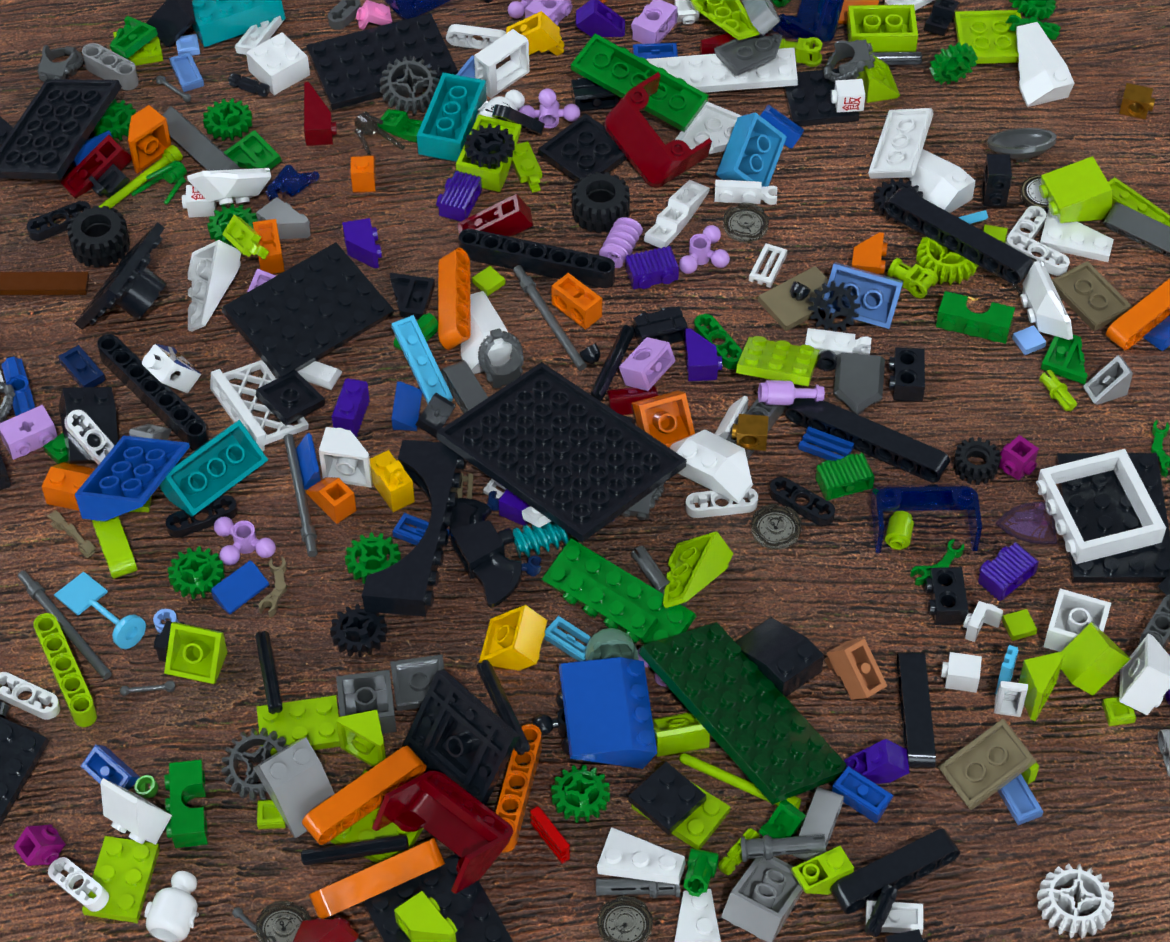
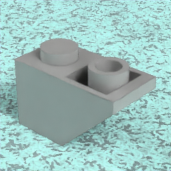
M277 197L256 212L258 221L276 219L279 239H300L311 236L308 218L304 214H299L289 203H284Z

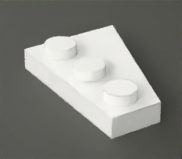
M1048 209L1040 243L1058 252L1108 262L1114 239L1079 222L1060 223L1057 216H1053Z
M611 827L597 864V871L601 875L679 885L686 863L685 857Z
M708 889L707 893H702L699 897L689 895L688 891H683L674 942H721L711 889Z

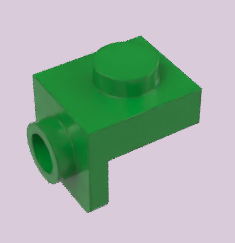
M783 800L769 821L760 828L759 833L763 837L764 835H769L772 838L793 837L806 818V815L789 801Z

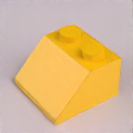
M527 605L491 618L479 663H482L483 660H488L493 667L517 671L537 664L542 641L545 637L547 620Z

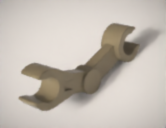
M57 510L47 515L53 521L50 523L52 527L57 530H64L78 543L80 552L87 559L95 553L94 550L96 548L89 540H84L74 525L67 523Z
M281 557L282 565L279 567L273 566L272 558L270 559L269 567L271 573L275 575V588L259 603L260 614H262L264 608L271 607L268 611L269 618L276 614L279 599L287 591L284 581V573L287 570V566L283 557Z

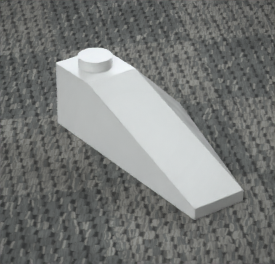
M1034 22L1017 26L1018 71L1020 73L1019 89L1026 106L1030 107L1068 98L1075 83L1066 63L1039 23Z
M922 149L914 177H908L912 181L911 186L918 185V191H923V198L949 213L973 199L975 180L959 166Z
M220 240L192 252L188 269V280L192 281V288L188 289V296L192 298V302L188 307V330L191 332L206 326L241 266V252Z
M484 291L470 294L471 336L468 340L461 343V359L467 362L473 374L484 372L478 360V351L483 339H486V336H490L491 330L500 328L502 332H508ZM499 338L494 340L495 344L488 352V357L493 366H502L511 359L512 344Z

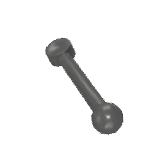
M157 76L156 82L158 84H164L183 97L184 102L191 101L190 94H185L168 83L164 76Z
M167 681L162 685L131 688L122 686L119 692L123 696L134 692L155 690L173 692L176 686L174 681Z
M240 907L233 909L232 915L235 918H240L256 934L258 931L265 942L268 940L276 942L274 937L264 935L243 914V910Z

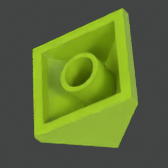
M874 56V67L868 69L867 65L864 66V71L858 72L859 76L857 77V79L863 80L866 102L898 98L900 93L888 64Z
M1091 621L1061 651L1065 654L1061 670L1073 685L1093 696L1131 658Z
M172 622L164 674L215 684L228 653L223 632Z
M1062 652L1024 660L1019 683L1028 684L1024 705L1030 719L1036 721L1058 681L1065 655Z
M377 710L342 716L336 720L340 748L372 767L386 759Z
M691 712L653 719L657 757L709 748L710 734Z

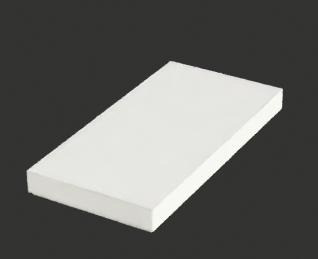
M932 108L889 110L868 172L870 179L914 177L933 118Z

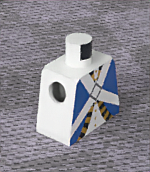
M155 344L142 361V365L161 383L185 393L191 390L201 376V373L173 347ZM175 371H180V375H175Z

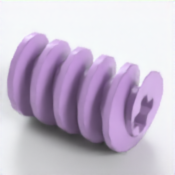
M623 217L617 219L599 251V256L611 258L615 263V268H621L623 263L626 262V256L631 255L636 242L643 232L642 226L631 218Z

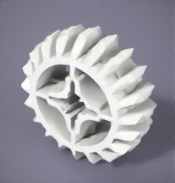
M1068 864L1065 866V870L1058 866L1054 873L1049 872L1045 880L1041 881L1040 890L1037 893V900H1039L1037 907L1038 910L1042 911V920H1050L1048 924L1049 929L1055 926L1059 927V935L1064 931L1069 932L1070 939L1074 937L1075 933H1078L1083 939L1087 932L1093 936L1096 934L1097 929L1102 931L1105 928L1106 922L1110 921L1111 912L1114 909V902H1112L1113 892L1108 891L1110 887L1109 882H1101V874L1092 875V867L1086 872L1082 870L1081 864L1076 869H1073ZM1074 894H1076V901H1077V907H1076V908H1075ZM1080 914H1090L1087 916H1079Z

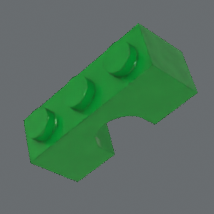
M948 291L944 292L938 311L937 328L1006 344L1015 307L992 302L987 312L978 314L967 308L968 296Z
M202 759L169 763V774L164 775L165 788L170 790V797L165 798L166 812L172 815L171 822H168L166 826L167 838H172L175 848L208 845L207 818L204 807L189 808L186 806L194 798L206 797L205 771Z

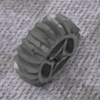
M404 56L403 62L396 58L394 65L389 63L387 70L382 72V77L380 78L382 99L388 101L389 108L396 106L395 110L400 111L402 109L407 114L408 111H412L414 116L417 114L418 109L424 113L425 107H429L440 81L439 78H436V70H431L432 66L430 64L424 66L423 59L416 62L414 56L411 61H408ZM404 74L403 78L397 79V82H393L398 76ZM423 90H426V92H425L424 94H422L421 96L415 97V95H416L417 93H420V92H423Z
M252 728L250 731L251 736L248 737L245 732H241L242 740L238 742L237 739L233 738L232 743L235 747H226L225 751L230 757L222 758V762L228 766L223 767L221 770L223 774L228 775L224 780L226 784H232L230 789L233 793L239 791V796L242 799L249 794L251 801H255L259 794L260 799L264 801L267 799L266 793L268 792L262 783L254 784L259 781V777L253 769L254 766L251 762H263L272 756L270 754L272 748L279 752L289 745H285L286 739L283 736L277 739L278 734L276 731H272L268 735L267 729L262 728L258 735L256 729ZM263 745L254 753L246 752L254 746ZM239 761L247 765L245 781H242L238 774Z

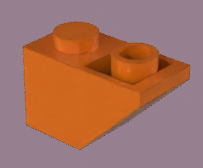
M879 232L854 247L852 267L876 274H884L886 260H881V257H886L888 244L883 242L884 233Z
M325 477L306 490V494L336 524L357 511L354 492L340 478Z

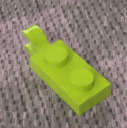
M528 141L516 145L512 159V165L520 183L527 182L532 193L541 191L538 183H540L542 178V170Z
M233 215L222 235L242 254L248 257L251 254H257L265 260L269 251L259 244L261 236L241 217Z

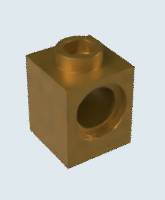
M1127 83L1119 114L1146 120L1147 112L1153 111L1156 99L1151 97L1153 88Z
M739 414L738 424L733 423L732 438L737 439L736 445L746 450L766 451L769 416Z

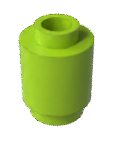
M896 511L889 518L885 542L891 548L901 550L910 545L914 527L913 517L910 513Z

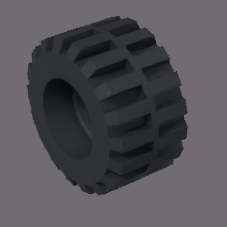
M596 172L593 175L589 173L586 174L585 178L581 177L579 183L574 184V189H572V215L575 222L579 223L581 228L586 227L587 231L590 232L594 230L596 233H601V231L608 233L617 219L629 218V187L623 179L619 180V176H612L609 172H605V174Z
M98 205L93 206L94 208L91 209L89 207L85 208L83 212L79 211L76 213V217L71 218L70 224L67 227L74 257L77 258L78 262H84V265L88 267L94 265V268H99L103 265L108 267L111 263L116 264L118 259H122L125 253L129 251L130 245L127 225L123 215L117 213V210L114 208L109 209L108 206L99 207Z

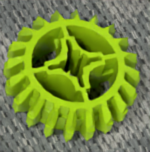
M922 237L917 247V264L923 268L933 270L937 274L940 284L948 282L951 286L954 281L958 284L962 280L968 281L970 276H974L979 266L928 237Z

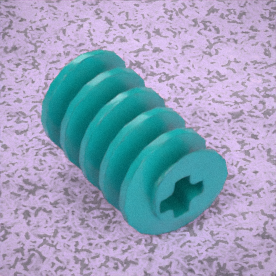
M552 521L551 524L548 522L539 528L532 524V530L528 525L523 526L522 532L519 528L513 529L514 546L520 559L521 552H524L527 558H530L531 549L537 555H540V547L542 546L547 552H550V544L553 543L558 550L560 541H563L565 545L569 541L567 532Z

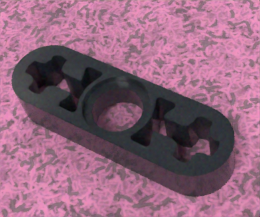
M498 104L494 106L492 117L521 124V130L530 134L542 135L545 126L543 122L507 106Z
M77 201L31 219L26 226L30 239L41 241L67 231L71 220L69 215L76 217V213L79 211L83 212L88 207L91 209L90 204L85 201ZM58 218L66 219L63 223H54Z
M777 477L771 481L769 494L774 501L819 526H828L834 521L835 507L831 502L785 477ZM806 498L809 503L807 505H799L795 500ZM824 511L828 512V514H826V513H824L823 515H820V514H819V513H823Z
M229 495L218 497L197 513H207L209 515L202 521L195 519L197 514L191 517L184 510L175 512L166 519L168 534L174 538H181L214 526L215 521L220 517L233 519L238 512L236 500ZM227 506L229 509L224 510L222 507ZM179 523L181 527L177 528L174 524Z

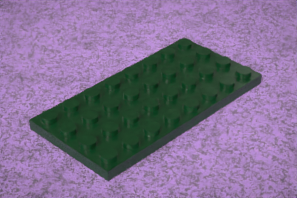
M718 622L642 645L639 651L640 656L772 805L837 780L845 771L846 763L791 702L774 686V683L760 672L756 663L750 661L741 652V647Z

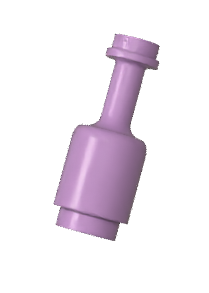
M766 380L765 383H759L758 400L759 402H764L765 405H792L795 398H814L815 402L824 400L825 395L823 386L815 385L814 389L795 388L792 381Z

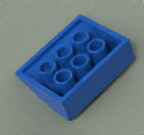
M123 435L75 493L82 519L106 521L143 507L189 449V443Z
M617 657L561 663L559 665L570 759L643 769L657 754L644 661Z

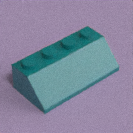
M238 420L177 463L159 485V488L171 503L192 517L267 462L268 458L242 422Z

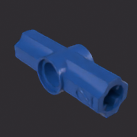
M15 356L6 358L1 366L6 384L13 386L15 396L13 397L12 406L15 416H18L36 407L22 359H18Z

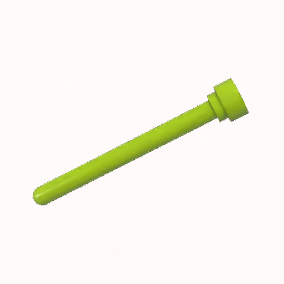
M170 145L164 150L160 160L99 205V207L108 206L111 209L145 183L147 175L169 165L175 160L180 162L183 156L179 149L174 145Z
M683 753L680 755L679 760L682 764L769 802L752 782L689 754ZM793 796L786 799L799 810L801 798Z

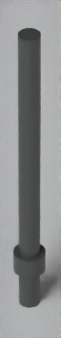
M517 265L513 271L520 281L519 285L525 293L529 294L579 371L584 370L587 367L586 363L537 291L536 283L532 277L527 276L521 265Z
M287 434L284 436V442L302 525L300 533L302 541L306 544L308 556L315 557L318 554L315 542L317 534L315 527L311 523L294 437L292 434Z
M26 570L21 571L18 574V578L26 586V591L33 600H37L47 613H51L57 618L62 631L103 680L109 679L112 676V672L48 598L43 586L39 582H35Z

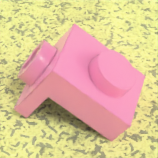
M366 0L356 13L359 29L362 30L365 29L369 22L381 26L392 23L390 7L381 3Z

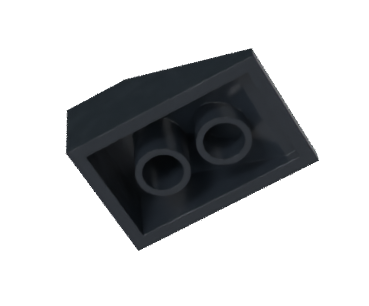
M112 387L62 388L58 408L69 464L96 463L66 429L65 418L73 410L84 411L115 446L118 442ZM72 416L74 419L72 425L74 427L79 425L83 429L80 433L81 436L91 429L89 426L84 429L80 424L82 419L80 417L76 419ZM90 434L87 437V443L91 447H98L100 439L97 435ZM106 445L96 453L100 455L103 452L106 455L104 452L107 449Z
M772 617L735 641L741 647V652L750 661L756 663L760 672L767 679L771 680L785 697L822 672L824 654L807 637Z

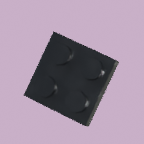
M296 370L256 389V397L285 426L325 406V398Z
M665 762L629 795V802L668 835L706 801V794L668 762Z

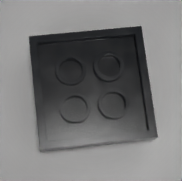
M839 68L832 70L835 73H840ZM823 70L797 72L798 85L783 87L790 119L800 127L859 121V111L837 113L835 103H831V90L835 89V83L825 79Z
M586 113L538 148V155L577 183H579L581 177L585 178L586 174L589 173L592 175L596 174V172H601L602 174H605V172L610 173L628 159L606 131L605 127Z

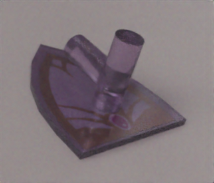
M1031 502L1014 507L996 522V525L1004 532L1019 540L1035 544H1057L1054 518L1048 514L1045 502Z

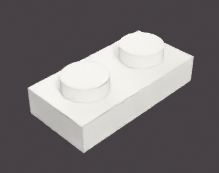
M866 901V924L877 901ZM894 902L881 932L903 933L919 929L922 935L923 904Z

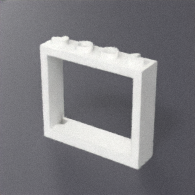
M1125 449L1040 470L1038 481H1036L1039 488L1038 494L1043 496L1046 510L1055 520L1057 533L1063 536L1066 551L1071 553L1076 564L1162 543L1166 526ZM1114 470L1143 527L1084 542L1056 484Z

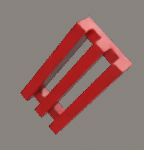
M538 806L530 811V819L532 820L530 824L560 863H565L570 859L569 843L543 810Z

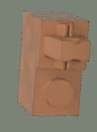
M865 638L846 641L826 653L828 657L824 660L828 668H834L837 677H841L851 700L868 698L887 687Z

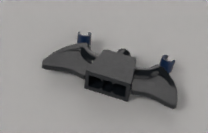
M497 491L489 493L487 504L474 499L458 498L457 506L452 507L453 523L451 527L449 526L451 546L470 579L476 577L482 583L487 604L490 608H494L502 603L516 590L522 578V571H526L530 576H537L541 570V566H539L541 558L538 556H531L528 563L510 560L505 556L504 546L515 542L511 529L507 528L497 532L491 521H486L492 510H499L498 500L500 498H496Z

